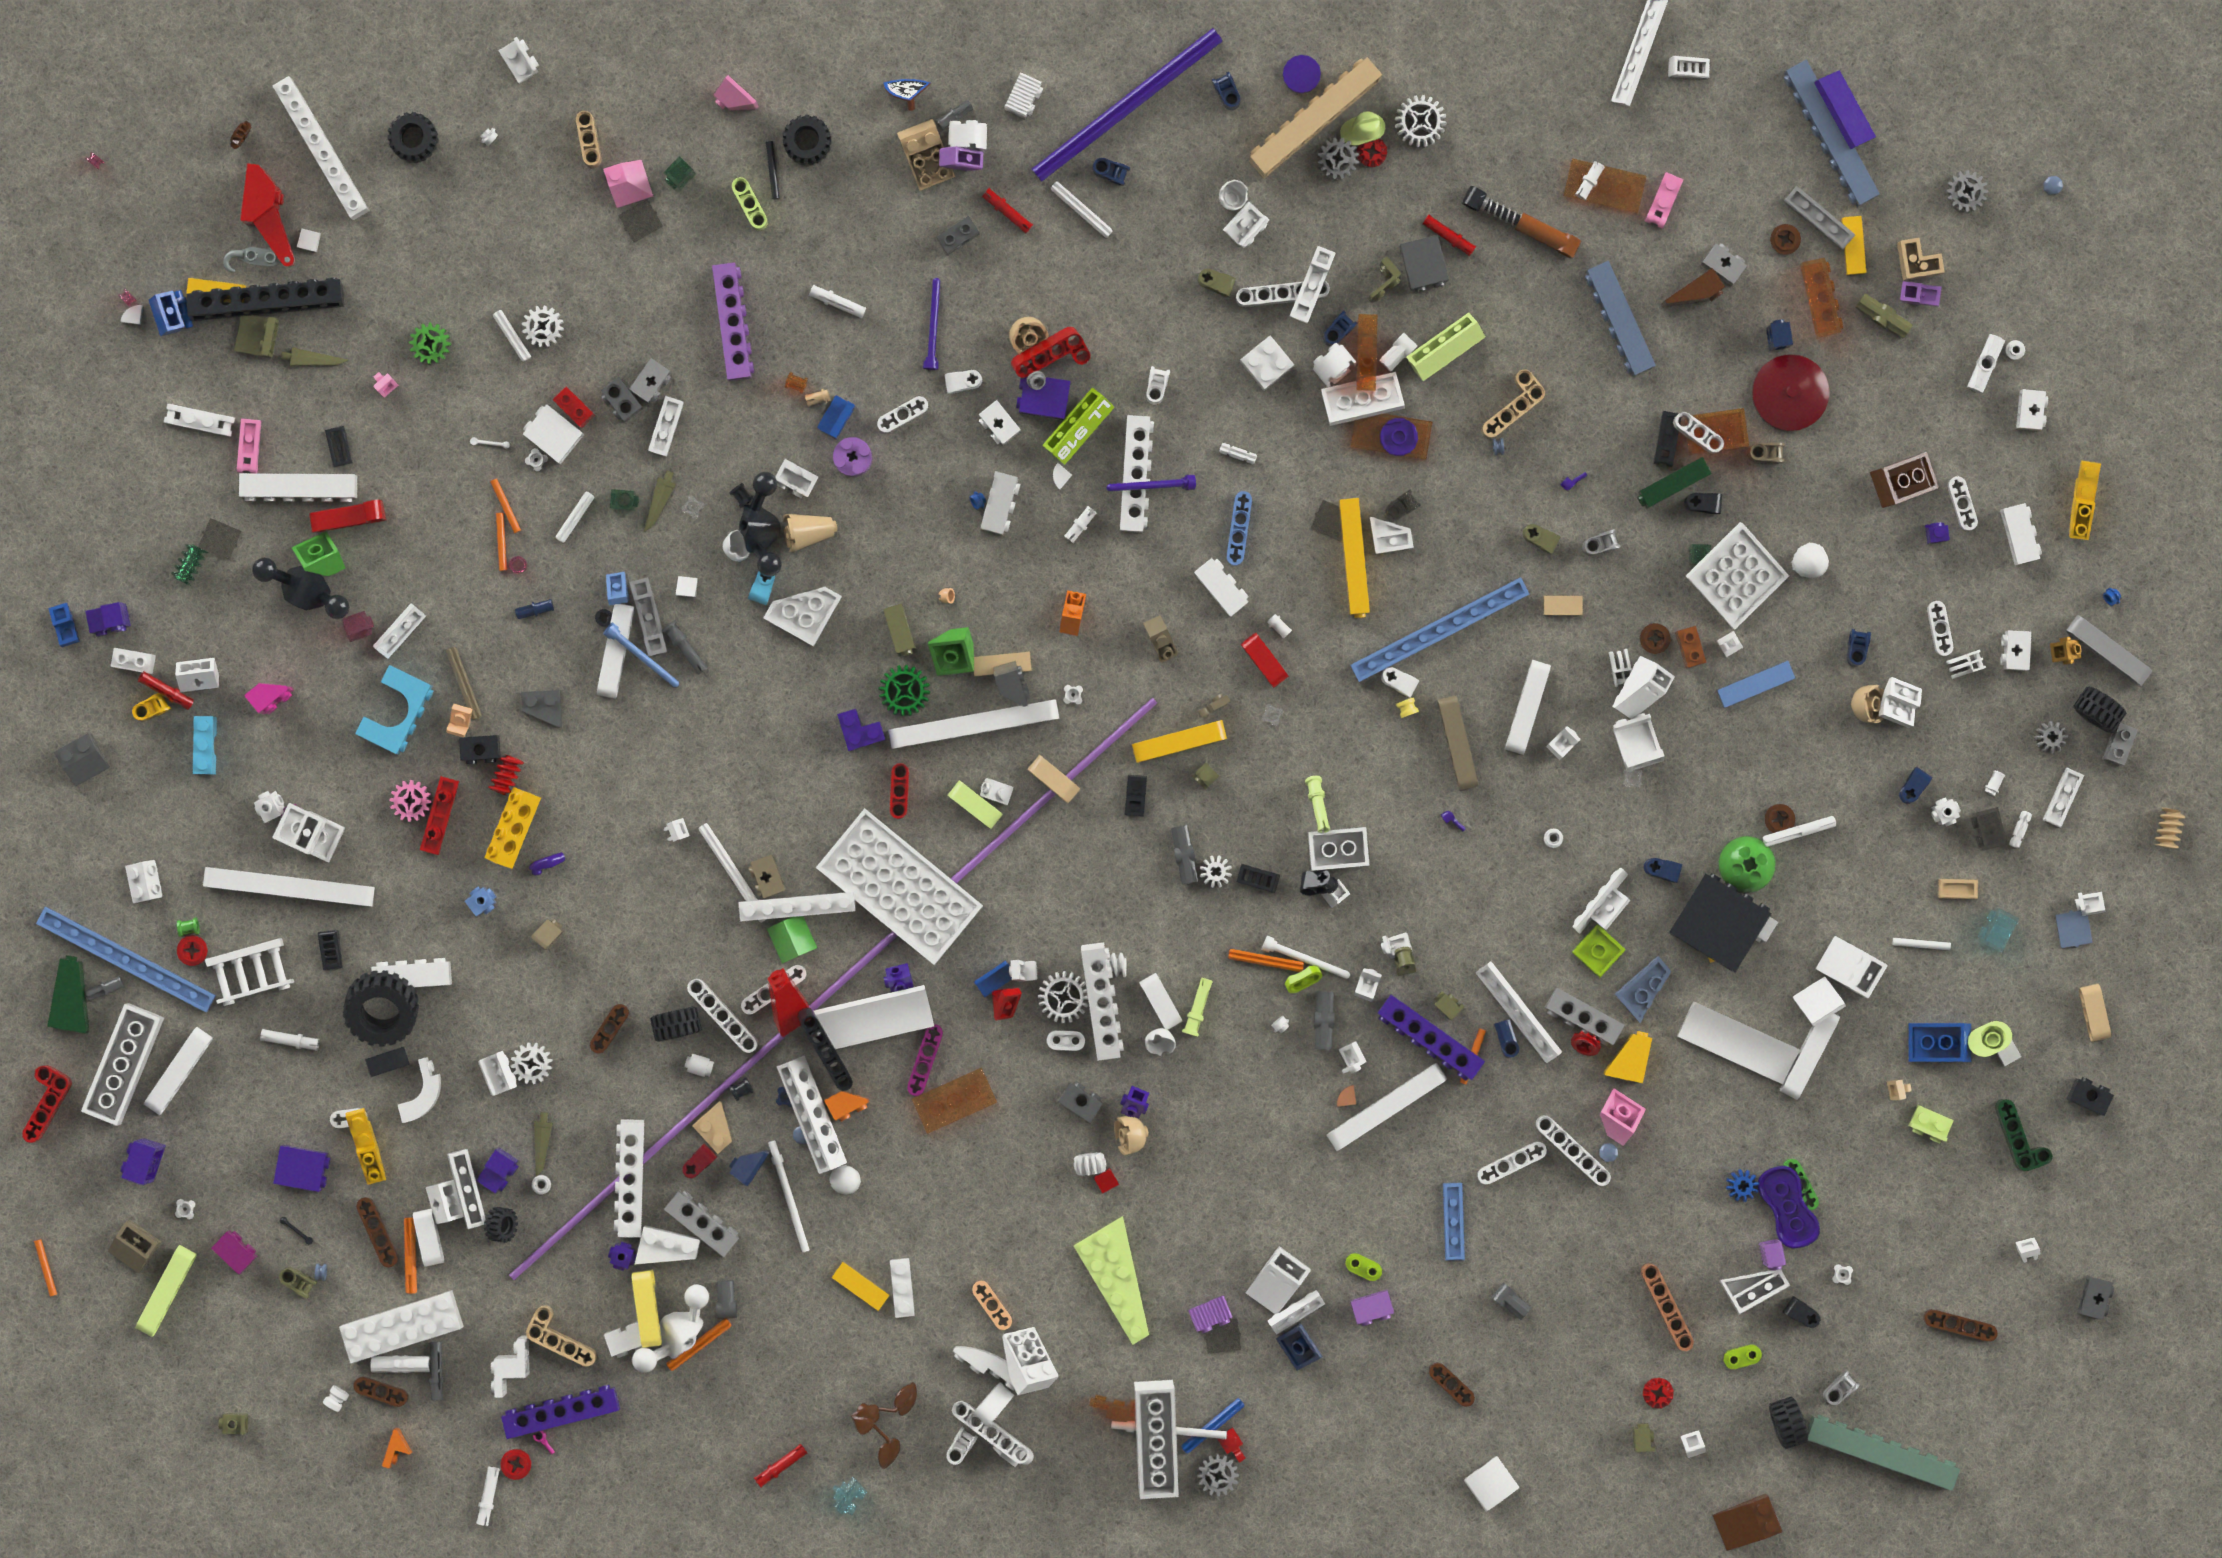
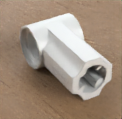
M1403 333L1393 343V347L1379 361L1391 372L1418 345Z

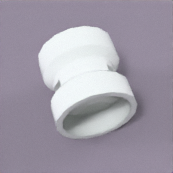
M333 1385L330 1389V1396L325 1397L323 1403L332 1410L339 1412L342 1408L341 1403L347 1400L349 1394Z

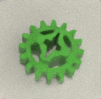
M429 322L428 327L421 324L422 329L415 328L416 335H410L414 338L413 341H409V344L414 346L410 351L416 352L414 355L416 359L421 357V363L427 360L428 364L431 365L432 360H434L438 364V358L446 359L443 354L450 353L446 349L447 346H451V343L447 342L450 336L444 335L446 329L439 330V324L435 328L431 322ZM430 331L437 332L440 336L434 337ZM423 335L421 342L418 343L419 337ZM428 338L434 341V343L432 344V349L429 346H426V344H428ZM443 344L440 352L438 353L437 349L439 345ZM426 350L431 356L423 355L421 351Z

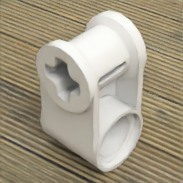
M1151 366L1146 393L1147 401L1150 404L1157 405L1162 402L1170 370H1158ZM1152 391H1158L1160 398L1154 400L1149 394Z
M976 370L952 372L944 375L948 394L976 389L982 384V376ZM971 375H974L976 378H978L977 380H975V384H972L971 381H968V379H971Z
M1393 667L1385 669L1381 674V680L1384 684L1411 698L1419 683L1418 679ZM1393 672V677H1395V680L1392 679L1388 681V676H1386V673L1389 674Z
M961 1427L947 1451V1460L953 1465L961 1463L976 1442L978 1436L971 1435L964 1430V1427ZM951 1451H959L961 1457L958 1460H952L950 1458Z

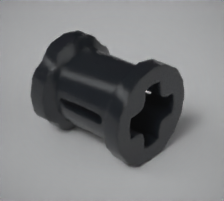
M743 483L729 492L738 501L740 508L753 500V496H750L744 489Z
M747 1077L741 1083L729 1086L736 1101H739L740 1097L748 1093H754Z

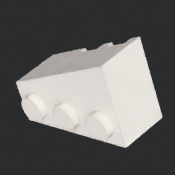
M995 471L981 530L1003 535L1004 531L1008 532L1011 522L1007 520L1009 513L1013 514L1016 504L1012 502L1014 494L1018 495L1021 485L1017 483L1018 477Z
M645 1225L635 1264L696 1259L701 1239Z
M1781 1269L1719 1281L1738 1315L1790 1286Z

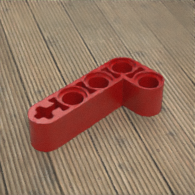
M1066 327L1016 355L1011 361V366L1019 377L1025 378L1032 372L1039 371L1069 353L1079 365L1089 362L1091 355L1078 331L1074 327ZM1074 335V339L1069 341V338ZM1055 345H1058L1055 350H1052ZM1079 351H1083L1081 355L1076 356ZM1042 354L1039 359H1035L1037 355Z
M371 500L363 502V504L309 513L312 533L386 521L384 505L381 500Z
M49 1065L38 1067L34 1073L36 1080L48 1088L23 1129L22 1137L29 1143L37 1142L43 1137L72 1086V1080L69 1076ZM43 1069H47L49 1072L47 1079H43L41 1076ZM60 1078L64 1079L66 1082V1086L64 1087V1089H61L58 1086V1080ZM50 1095L56 1098V1103L53 1106L48 1102ZM40 1112L46 1114L45 1122L39 1120L38 1115ZM36 1128L34 1132L36 1137L31 1138V1133L29 1131L34 1130Z

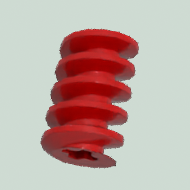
M509 755L499 758L503 765H497L496 767L501 771L494 772L498 777L497 779H491L495 786H488L490 790L507 796L506 793H511L512 791L509 786H515L512 779H518L514 772H521L517 765L524 764L522 760Z

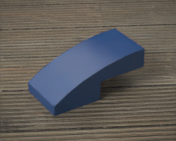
M68 603L48 608L52 624L57 633L59 645L65 647L80 642Z

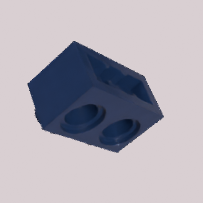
M1784 319L1774 320L1766 328L1769 351L1787 349L1793 345L1790 322H1784Z

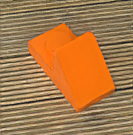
M399 1428L393 1429L382 1467L390 1468L392 1464L396 1465L399 1456L396 1451L409 1455L412 1453Z

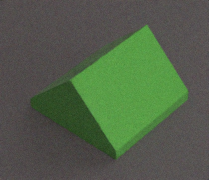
M803 916L791 917L767 928L782 964L817 948Z

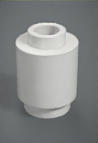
M692 1053L691 1057H687L684 1067L688 1068L687 1072L710 1077L714 1062L710 1061L709 1058Z

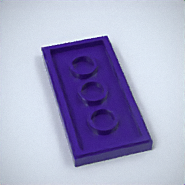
M1840 70L1814 82L1850 149L1876 137Z

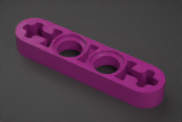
M937 1024L927 1028L907 1086L908 1092L913 1096H919L923 1093L943 1036V1030ZM934 1027L938 1028L937 1032L940 1033L939 1036L934 1038V1041H937V1045L925 1042L926 1038L930 1040L931 1033H929V1030H933ZM927 1045L932 1046L934 1049V1053L931 1056L923 1054V1048ZM921 1063L925 1064L928 1068L927 1073L923 1075L917 1072V1066ZM914 1074L919 1078H925L924 1082L920 1080L919 1086L922 1088L921 1091L917 1090L916 1093L911 1088V1084H915L917 1080L913 1079Z

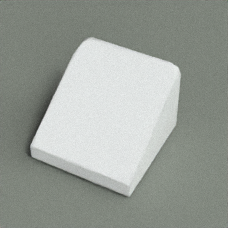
M678 576L676 595L696 597L698 578Z
M1339 879L1337 880L1338 888L1335 892L1321 894L1331 908L1350 895Z
M1699 1430L1681 1436L1688 1458L1706 1452Z

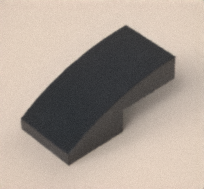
M1128 775L1125 815L1144 817L1147 776Z
M404 1047L365 1059L370 1077L410 1065Z

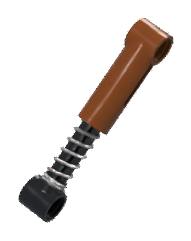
M1474 186L1469 187L1462 201L1464 206L1477 212L1479 210L1487 211L1488 214L1491 213L1494 217L1497 216L1500 220L1503 219L1506 223L1509 222L1512 226L1515 225V230L1573 259L1581 243L1580 239L1571 234L1563 233L1524 212L1519 215L1516 211L1513 212L1510 208L1507 209L1504 205L1501 206L1498 202H1493L1492 199L1486 197L1487 193Z

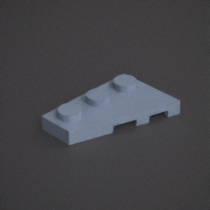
M1657 956L1615 993L1616 997L1639 1023L1643 1020L1644 1014L1650 1008L1653 999L1662 988L1671 970Z

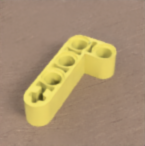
M651 1269L633 1272L632 1284L642 1348L661 1346L662 1338L654 1289V1271Z

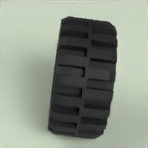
M377 970L371 971L370 975L365 973L361 975L360 979L356 978L347 991L343 1006L344 1023L347 1028H350V1033L353 1036L357 1035L358 1040L361 1042L367 1041L368 1045L371 1046L379 1044V1047H385L388 1043L390 1046L395 1045L397 1040L399 1042L403 1041L406 1035L412 1032L413 1026H415L419 1009L418 995L415 993L413 985L408 986V980L404 977L402 979L399 978V974L395 972L393 975L389 974L386 970H383L382 973H378ZM372 998H385L396 1005L399 1013L390 1019H378L368 1014L363 1004Z

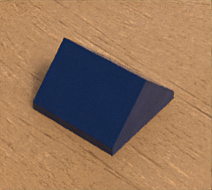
M1301 1322L1276 1338L1297 1371L1323 1357Z

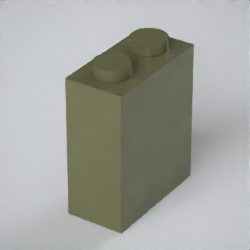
M898 604L883 609L896 653L898 655L901 654L902 657L912 655V650H916L903 605Z

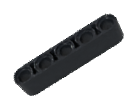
M810 1008L800 1010L798 1020L836 1087L841 1091L849 1090L853 1085V1080L816 1014ZM812 1017L810 1021L804 1022L806 1018ZM820 1032V1035L813 1037L815 1033ZM829 1047L827 1051L822 1052L824 1048ZM837 1062L836 1066L830 1067L832 1063ZM846 1077L844 1081H839L841 1078Z

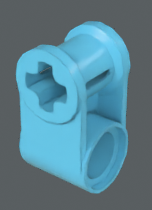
M758 572L748 599L767 605L775 576H772L771 579H767L765 582L761 573Z

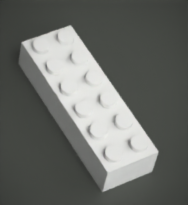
M129 1003L124 1004L81 1112L116 1126L122 1124L164 1017Z
M452 1290L339 1326L350 1364L464 1327Z
M1173 1380L1134 1382L1140 1499L1179 1497Z

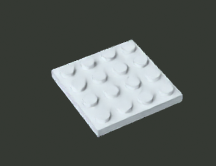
M1740 522L1686 577L1735 630L1789 575L1747 527Z

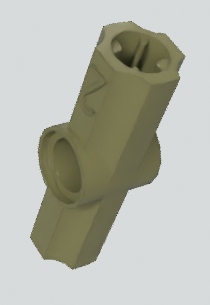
M1866 293L1856 305V308L1871 317L1874 323L1884 329H1889L1902 339L1905 338L1913 324L1896 314L1897 312L1884 303H1879Z

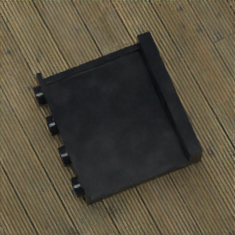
M1705 873L1669 933L1736 974L1768 919L1772 916V913L1769 912L1770 908L1762 903L1757 905L1752 902L1754 898L1746 893L1743 896L1737 893V888L1729 883L1724 885L1719 882L1721 878L1711 873L1709 876Z

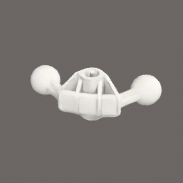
M692 1285L686 1290L684 1299L690 1307L689 1312H672L661 1319L659 1323L662 1338L661 1348L654 1351L648 1348H641L634 1353L632 1363L637 1371L642 1373L650 1372L655 1368L658 1360L667 1356L675 1359L694 1346L696 1336L703 1326V1320L699 1317L700 1309L706 1306L709 1301V1293L704 1286Z

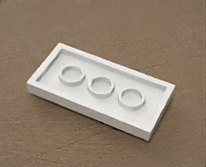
M1396 372L1321 389L1330 426L1405 409Z

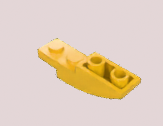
M2081 460L2078 478H2076L2069 538L2089 540L2101 463Z
M365 1109L347 1112L345 1117L357 1149L356 1153L367 1185L385 1181L386 1176L379 1148Z

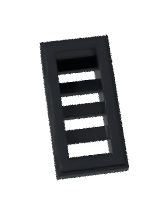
M1241 864L1236 882L1275 893L1280 874ZM1250 870L1248 880L1245 881L1244 878L1246 871ZM1254 872H1257L1255 883H1252ZM1262 874H1265L1263 884L1259 885ZM1272 876L1270 887H1267L1269 877Z
M339 930L318 932L323 970L343 968ZM333 936L334 938L331 941H324V937ZM335 944V948L325 949V945ZM336 952L335 956L326 957V953ZM337 959V963L327 964V960Z

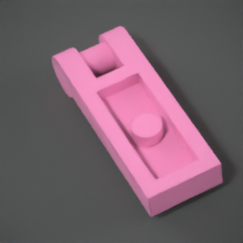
M1667 172L1665 173L1645 222L1649 224L1652 222L1657 224V227L1663 229L1683 179ZM1655 211L1663 213L1661 218L1654 215Z
M241 419L237 459L238 473L249 471L251 474H257L261 420ZM245 458H251V464H245Z

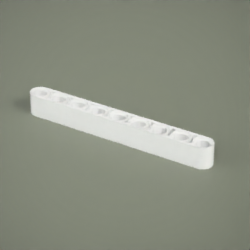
M1056 700L1028 704L1025 707L1016 706L890 729L888 732L891 749L1055 720L1059 719Z
M205 867L203 886L364 906H373L375 887L210 867Z

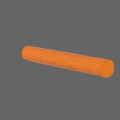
M498 479L490 481L514 534L520 532V526Z
M496 513L499 571H506L504 513Z
M1480 1028L1471 1052L1478 1055L1486 1030ZM1461 1078L1459 1082L1467 1085L1468 1080L1465 1081Z
M36 1240L34 1244L51 1297L57 1295L42 1240Z

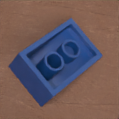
M1909 1023V1062H1971V1050L1968 1046L1971 1024Z

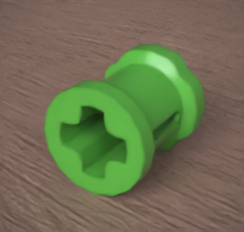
M197 917L193 918V920L177 921L179 937L192 933L200 934Z

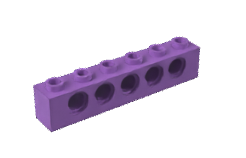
M735 262L712 265L727 380L751 378V373H754L753 362H749L748 354H752L751 344L746 341V335H749L748 324H744L743 319L747 314L745 305L741 304V298L744 297L743 286H739L738 279L741 278L740 267H736ZM732 279L734 281L733 287L725 288L723 286L724 281ZM729 298L736 299V305L732 308L726 306V301ZM737 317L739 319L738 325L730 326L729 319ZM734 336L741 337V343L737 346L731 344V339ZM736 355L744 356L742 364L737 365L734 363Z

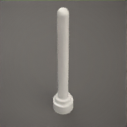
M1270 936L1265 938L1262 946L1263 951L1268 953L1269 951H1276L1312 966H1317L1322 970L1345 979L1350 977V973L1346 970L1277 944V941Z

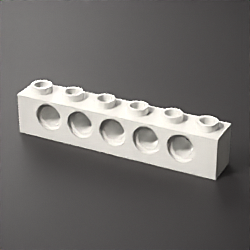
M1127 415L1123 483L1150 481L1146 477L1147 471H1151V460H1148V452H1152L1153 441L1149 440V433H1153L1154 422L1150 421L1148 416ZM1142 431L1145 434L1144 440L1137 441L1134 438L1135 432ZM1141 450L1144 457L1141 460L1134 459V451ZM1133 470H1141L1143 476L1140 479H1134L1131 475ZM1141 489V496L1139 498L1131 497V490L1122 491L1120 531L1143 533V528L1147 529L1148 517H1144V509H1148L1149 498H1145V492L1149 489ZM1133 507L1140 510V515L1136 518L1129 515V510Z
M1104 942L1081 945L1097 1060L1120 1058V1051H1124L1122 1039H1118L1121 1027L1120 1021L1116 1022L1115 1015L1118 1014L1117 1003H1113L1112 996L1116 995L1115 987L1110 985L1109 979L1113 978L1112 967L1107 965V960L1110 959L1109 948H1105ZM1099 961L1102 963V966L1095 968L1092 964ZM1097 980H1103L1105 984L1103 986H1097L1095 982ZM1105 998L1108 1002L1102 1005L1098 1003V1000ZM1104 1016H1107L1111 1020L1107 1023H1104L1100 1019ZM1105 1035H1111L1113 1036V1039L1111 1041H1106L1103 1039V1037Z
M805 1055L777 1066L818 1173L821 1174L847 1163Z
M621 1119V1125H617V1136H620V1144H616V1155H620V1163H616V1174H619V1182H615V1193H619V1201H615V1212H618V1220H614V1231H618V1237H641L644 1120ZM627 1136H633L636 1139L631 1145L626 1144L624 1140ZM627 1155H632L635 1161L628 1164L624 1161V1158ZM626 1174L634 1176V1180L630 1183L625 1182L623 1178ZM626 1193H631L634 1199L627 1202L623 1199V1196ZM626 1212L633 1214V1218L629 1221L624 1220L622 1217Z

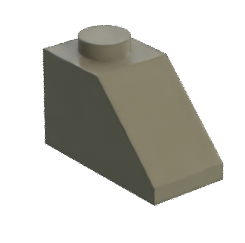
M547 919L531 938L544 949H550L564 932L561 929L563 925L555 919L552 921Z

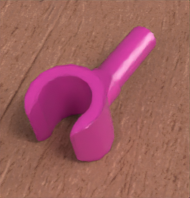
M540 1431L542 1433L540 1440L533 1434L534 1440L541 1442L551 1455L555 1452L546 1440V1433L544 1431Z

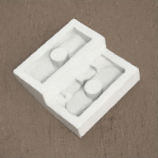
M1893 677L1889 678L1882 696L1879 717L1907 728L1913 727L1915 709L1920 707L1922 689Z
M1497 1456L1464 1479V1482L1485 1511L1496 1506L1519 1488Z

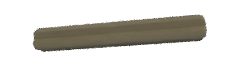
M456 647L448 648L446 653L467 708L472 709L471 719L476 720L482 714Z

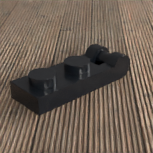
M1662 411L1653 464L1659 465L1662 463L1668 467H1673L1679 431L1674 427L1673 420L1679 413ZM1679 417V419H1678L1679 425H1680V423H1681V418H1682V417ZM1662 450L1669 451L1668 457L1661 456Z

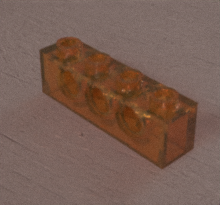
M1825 257L1802 262L1800 267L1816 339L1840 334L1841 329H1843V322L1841 317L1838 318L1837 314L1839 304L1838 300L1834 299L1833 296L1835 286L1833 280L1829 278L1828 273H1831L1829 262H1826ZM1819 274L1822 276V284H1817L1814 281V275ZM1819 293H1824L1827 296L1825 303L1818 300ZM1823 312L1831 314L1830 321L1823 320Z

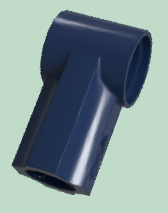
M1510 1019L1495 1023L1494 1027L1503 1055L1508 1058L1517 1056L1520 1049ZM1510 1043L1516 1047V1051L1512 1055L1507 1054L1505 1051L1506 1045Z

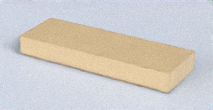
M1030 652L974 657V677L994 675V667L1016 661L1017 666L1021 665L1023 672L1032 671Z

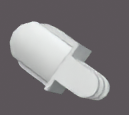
M1623 649L1626 668H1624L1621 651L1616 652L1618 670L1613 651L1609 652L1615 687H1618L1620 684L1624 685L1628 678H1625V671H1629V674H1631L1633 670L1630 664L1628 649ZM1620 672H1621V677H1622V678H1621V679H1617L1616 673H1620Z
M1977 650L1946 661L1947 665L1963 659L1965 663L1949 668L1950 672L1963 667L1968 669L1951 675L1952 679L1986 668V666H1983V658L1979 654L1981 651ZM1974 654L1975 660L1971 661L1969 656ZM1977 663L1978 668L1974 669L1972 664Z

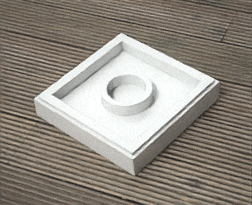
M1826 977L1793 996L1794 1001L1813 1027L1846 1007L1844 1001Z

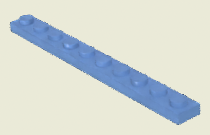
M1520 577L1350 666L1358 682L1522 599L1529 595V592Z
M48 907L43 909L36 923L206 1013L216 997L215 994Z

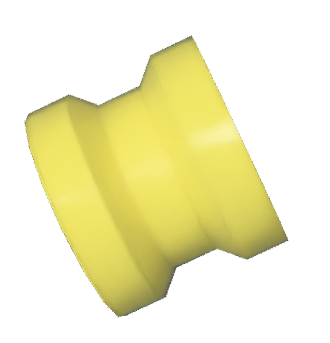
M1414 697L1396 704L1397 708L1401 711V718L1419 712L1418 708L1414 705Z

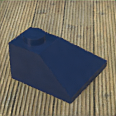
M763 1150L741 1155L738 1159L734 1158L729 1166L731 1168L729 1173L744 1185H750L770 1151Z

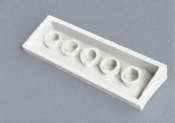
M924 985L814 1010L835 1049L934 1026ZM829 1047L824 1048L822 1052L827 1051Z
M1696 1002L1692 1003L1677 1036L1781 1084L1784 1083L1800 1051L1791 1045Z

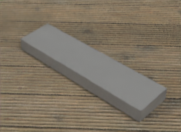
M1798 186L1784 200L1842 250L1855 236L1851 230Z

